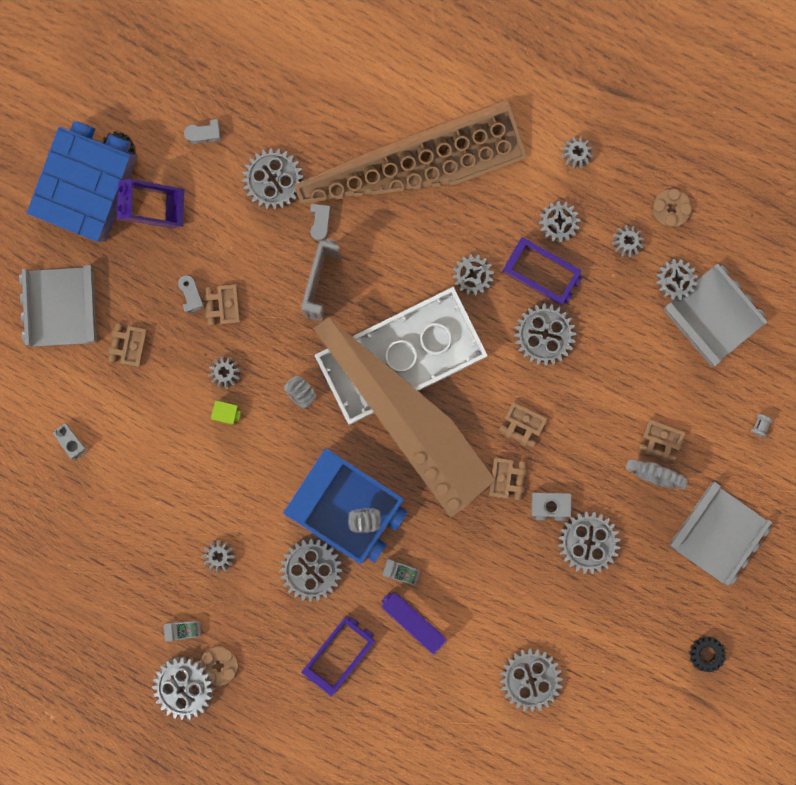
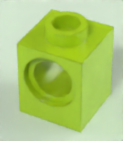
M215 400L211 420L235 425L236 421L239 422L241 417L239 406Z

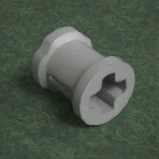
M757 414L756 417L758 419L750 432L766 438L768 427L774 420L765 415Z

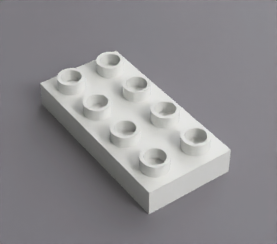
M454 287L352 336L418 392L488 357ZM326 349L315 354L349 426L374 414L330 351Z

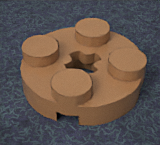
M671 189L661 192L655 198L652 211L655 220L661 226L676 228L687 221L692 209L688 197L683 192ZM668 204L676 206V213L667 211L669 208Z
M213 647L201 657L199 667L206 666L204 672H211L208 680H214L211 683L212 685L222 686L229 683L238 671L236 655L225 647ZM216 661H220V664H224V667L221 668L220 672H218V670L214 669L213 665L216 664Z

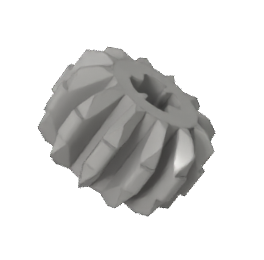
M572 137V143L566 140L565 145L567 147H562L561 151L565 152L561 156L562 159L568 158L565 164L569 165L572 162V169H575L576 164H578L580 169L583 168V163L589 165L590 161L588 159H592L594 156L592 153H589L593 151V147H587L590 141L587 140L583 143V137H580L578 141L575 137ZM575 149H577L578 152H581L580 156H578L577 154H573Z
M625 225L624 231L618 228V234L613 235V238L617 241H613L612 245H618L614 251L617 253L621 250V257H624L626 252L628 258L632 257V252L638 255V249H643L644 247L640 242H643L645 239L644 237L638 238L642 232L640 230L635 233V226L629 231L628 225ZM626 239H632L630 244L626 245L624 243Z
M222 356L220 364L215 359L213 362L217 366H209V369L214 372L209 373L208 376L215 377L211 383L215 384L218 382V388H221L224 383L225 388L229 389V382L235 386L236 383L233 379L240 380V377L235 375V373H240L241 369H234L238 363L234 362L231 364V357L225 363V358ZM223 368L230 371L229 374H226L227 377L225 378L223 375H220V371Z
M297 375L291 378L284 387L286 394L298 407L305 409L316 398V393L311 385Z
M361 508L351 511L348 519L350 530L356 533H368L380 529V511L375 508Z
M217 540V547L214 542H210L212 549L204 548L209 554H203L202 558L209 559L204 562V565L211 563L210 571L216 566V573H220L221 566L224 571L228 570L225 564L233 566L229 558L234 559L235 555H229V552H232L234 549L232 547L226 550L228 542H225L221 547V540ZM215 552L223 553V557H221L223 560L221 562L214 559V556H216Z

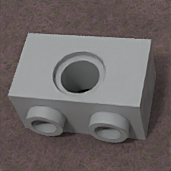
M531 493V516H535V520H547V517H555V521H566V517H571V494ZM549 501L554 502L556 505V509L552 513L546 510V504Z

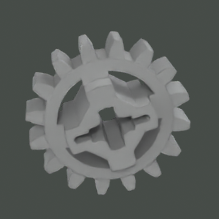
M557 201L556 206L551 202L549 204L550 209L544 207L543 211L545 214H540L539 216L543 219L538 223V225H543L540 232H546L545 238L551 236V242L558 239L559 243H561L563 238L569 241V235L572 237L576 235L573 230H579V226L576 224L580 223V219L575 218L579 213H573L574 206L568 208L567 202L561 205L560 201ZM555 211L553 218L547 219L548 215ZM563 211L567 212L570 217H567ZM558 216L561 221H564L561 228L558 226V223H555ZM572 225L571 229L564 233V228ZM548 227H552L556 231V234L553 233Z
M470 254L469 259L463 256V262L457 261L458 268H453V272L457 273V275L452 276V279H457L454 285H460L459 291L466 290V295L473 292L474 296H476L477 291L483 294V288L489 289L488 282H493V279L489 277L494 274V271H489L492 265L485 264L486 258L482 261L479 260L480 255L473 258L472 254ZM471 263H477V264H479V265H481V266H480V267H475V266H472ZM464 267L466 273L460 278L461 269ZM470 271H472L473 273H478L476 275V279H474L473 277L468 278V276L470 275ZM486 273L485 281L482 284L480 277ZM470 283L475 287H468L465 284Z
M673 259L671 265L665 262V268H659L661 274L656 275L660 279V281L656 282V285H661L658 291L665 292L664 298L670 295L671 301L675 297H677L678 301H681L682 295L688 298V292L693 293L695 291L692 286H697L698 284L694 282L698 275L692 274L695 268L689 269V262L683 265L682 259L678 263ZM671 269V275L664 278L666 272ZM680 269L684 270L687 274L682 273ZM675 276L677 279H681L678 284L672 280ZM689 282L688 287L683 291V284ZM666 286H670L674 292L670 291Z

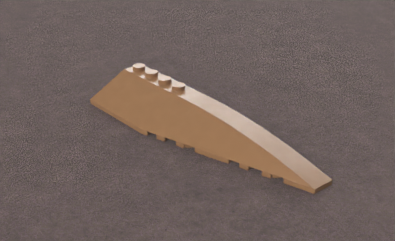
M507 100L363 154L294 185L300 203H309L332 198L342 199L348 196L358 197L365 194H383L430 186L456 185L527 158L511 107Z
M329 316L313 327L319 338L450 517L464 509L495 481L450 417Z

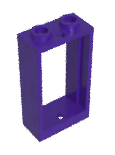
M134 179L118 181L117 219L165 228L183 227L185 189ZM133 188L166 194L165 220L132 215Z
M521 237L502 270V273L560 306L564 302H569L573 295L570 292L573 285L577 287L582 279L580 269ZM525 246L574 274L561 297L512 270Z
M389 592L381 600L383 603L381 608L433 655L447 641L437 629L396 592L393 594Z
M351 616L349 618L344 617L301 672L331 697L375 642L373 639L375 635L366 628L364 631L358 627L359 622ZM347 624L367 640L368 643L333 686L311 669V667L343 626Z

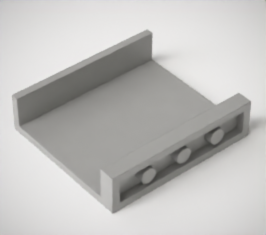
M329 239L319 242L301 307L306 318L323 321L325 318L323 307L313 304L325 257L341 260L339 246L336 245L335 241Z
M716 264L696 281L698 283L697 286H692L695 291L693 293L688 292V298L682 295L681 301H678L676 298L663 309L711 367L716 366L724 357L767 323L764 312L755 308L752 298L747 294H743L740 290L742 288L736 280L732 281L728 276V270L719 264Z
M84 265L83 268L34 271L22 269V274L19 275L20 286H23V293H20V303L24 309V312H21V322L24 324L22 342L26 346L38 347L97 343L94 267Z
M711 482L668 545L728 586L737 580L739 576L737 572L748 564L750 560L748 556L759 548L761 544L759 540L770 532V524L772 522L764 519L725 492L717 483Z

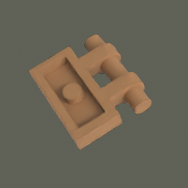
M236 284L217 286L218 294H212V287L204 288L205 295L203 300L206 302L205 319H207L208 326H215V318L220 317L221 325L240 323ZM218 300L219 311H214L213 301Z
M115 324L114 331L111 333V337H113L111 348H108V362L115 363L116 356H121L120 364L140 367L147 330L127 326L126 333H122L123 325ZM120 339H125L123 350L118 349Z
M512 402L504 420L510 422V425L506 427L501 424L498 431L505 434L504 437L508 439L511 437L519 441L521 445L533 448L536 441L530 439L532 433L537 436L540 435L547 418ZM518 426L526 430L525 434L522 435L514 431L515 427Z
M648 420L642 438L649 440L648 445L640 443L638 451L644 452V455L649 457L650 455L658 457L663 462L669 461L674 463L677 456L670 454L671 449L680 450L685 432ZM655 443L665 446L664 451L655 449Z
M494 458L492 476L495 481L490 485L489 496L508 499L509 491L515 492L514 500H521L522 493L525 492L523 485L528 471L526 470L527 462L519 461L518 469L512 468L513 460ZM511 474L517 475L516 486L510 485Z

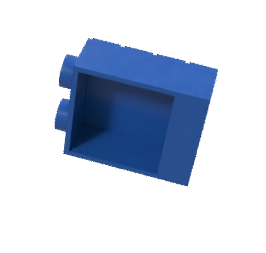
M74 120L71 129L65 127L57 129L26 214L96 242H106L117 214L118 181L130 179L138 156L128 152L131 142L110 134L106 143L92 138L95 128Z
M325 448L283 514L359 564H362L365 558L375 564L387 545L379 539L386 526L396 531L408 511L400 506L404 500L402 497ZM361 508H375L379 510L381 515L380 529L368 533H356L350 530L348 522L350 512Z

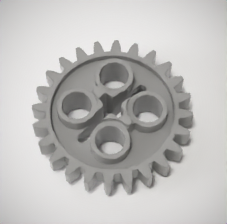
M270 148L268 154L263 149L262 156L255 153L257 159H249L251 165L245 164L248 172H242L247 177L242 180V183L248 184L243 189L244 191L250 190L247 197L254 196L252 199L253 204L259 201L258 206L260 208L265 204L266 210H268L271 205L274 211H276L277 205L284 209L285 202L290 206V199L297 200L294 195L295 193L297 194L294 185L300 183L299 180H303L304 176L298 175L303 170L302 168H296L299 162H292L294 160L293 155L287 158V151L281 155L280 149L273 153L272 148ZM274 162L281 164L278 170L271 169V165ZM264 165L267 166L272 176L276 177V181L283 190V193H280L275 184L270 181L269 175L263 168ZM257 173L265 174L262 181L255 180ZM284 178H290L291 184L283 186L281 181ZM269 188L275 189V194L271 197L265 195L266 190Z
M543 304L542 309L535 305V311L528 308L529 315L522 313L524 320H517L521 326H515L514 328L519 331V333L514 334L515 338H519L515 345H521L518 352H525L523 358L529 355L530 363L536 359L537 365L541 361H543L544 366H547L548 361L554 365L555 359L559 362L562 361L561 355L568 356L566 350L572 351L573 348L569 344L576 342L571 339L572 336L576 335L575 332H571L575 325H569L572 318L565 319L567 312L560 314V307L555 311L553 310V304H551L549 309H546L545 304ZM540 319L543 322V326L535 328L533 320ZM554 323L560 324L561 332H553L551 325ZM528 330H533L538 333H543V331L546 330L548 335L559 336L562 339L557 340L552 337H547L544 340L542 335L531 334L528 332ZM531 337L537 338L538 346H530L528 339ZM550 341L555 342L557 350L549 351L547 343Z
M628 460L625 468L632 472V474H635L636 477L665 488L685 490L688 480L680 476L679 473L651 462L645 463Z
M584 512V517L577 513V520L570 517L572 523L565 522L564 524L567 529H560L564 536L558 537V539L563 540V543L558 544V547H563L564 550L559 554H566L563 561L570 560L569 567L576 565L575 571L577 572L580 568H582L583 574H586L587 569L590 570L591 574H594L595 568L598 572H601V566L608 569L607 562L614 563L611 558L612 556L618 557V554L614 551L621 548L616 545V542L621 541V539L615 538L619 531H612L615 524L608 525L609 518L603 521V514L596 518L595 512H592L591 517H589L588 512ZM579 526H583L586 529V534L583 537H579L576 534V529ZM590 526H593L591 541L594 542V545H590L589 557L586 560L587 544H584V541L589 539ZM599 529L605 532L603 540H597L595 537V533ZM577 545L583 548V553L580 556H575L573 553V548ZM596 548L602 552L600 559H594L592 556V552Z
M310 539L309 544L302 540V546L295 543L296 549L294 550L289 547L288 549L291 554H284L287 561H281L285 568L280 569V571L285 572V575L280 578L287 580L283 586L289 585L290 589L288 592L295 591V598L301 594L302 601H304L306 596L309 597L310 602H312L313 596L320 601L321 594L327 598L326 591L328 590L330 593H333L334 591L331 587H338L335 580L341 579L337 573L342 572V569L337 568V565H340L342 562L335 561L339 555L331 554L334 548L326 549L328 543L320 546V540L316 544L313 543V539ZM313 551L316 553L317 557L314 562L307 561V552ZM299 557L308 566L312 567L314 565L316 567L314 571L324 580L323 583H320L312 573L309 575L306 573L308 569L298 560ZM294 565L302 567L303 572L301 575L293 574L292 568ZM322 565L329 566V575L323 576L320 574L319 569ZM311 578L316 581L314 589L306 587L307 579Z
M531 648L528 649V654H525L522 649L520 656L513 653L515 659L507 658L510 664H503V667L507 670L506 672H500L501 675L505 676L504 679L499 680L500 683H505L501 690L508 691L504 697L511 696L509 703L512 704L516 701V708L518 709L523 705V711L530 707L531 712H534L536 706L541 711L542 704L548 708L547 701L555 702L552 696L560 695L556 688H562L561 685L557 684L558 681L563 680V678L557 677V674L562 672L559 669L555 670L558 663L551 664L553 657L550 656L546 659L547 653L544 651L542 655H539V649H536L534 654ZM526 663L529 665L532 677L536 678L533 681L537 691L536 697L533 694L531 684L529 682L526 683V680L529 679L525 668ZM535 663L542 664L541 672H533L532 667ZM518 668L524 670V676L520 679L514 677V671ZM542 681L548 683V689L544 692L538 689V685ZM521 688H529L530 694L527 697H521L519 694Z
M186 656L182 657L181 660L178 657L174 658L173 661L170 659L166 662L167 665H161L162 670L156 671L159 677L153 679L157 684L152 686L153 689L157 690L153 696L159 697L156 704H163L161 710L166 708L168 709L166 715L174 713L173 718L176 719L180 715L181 720H184L186 716L190 720L194 715L198 717L201 715L200 712H205L207 710L205 706L211 705L209 700L214 698L210 692L215 690L214 687L210 686L214 680H208L211 672H204L206 666L200 668L201 661L194 664V659L190 658L187 661ZM181 670L186 673V679L181 676ZM168 683L173 686V691L168 689ZM194 685L199 687V693L194 690ZM181 698L186 700V706L181 703Z

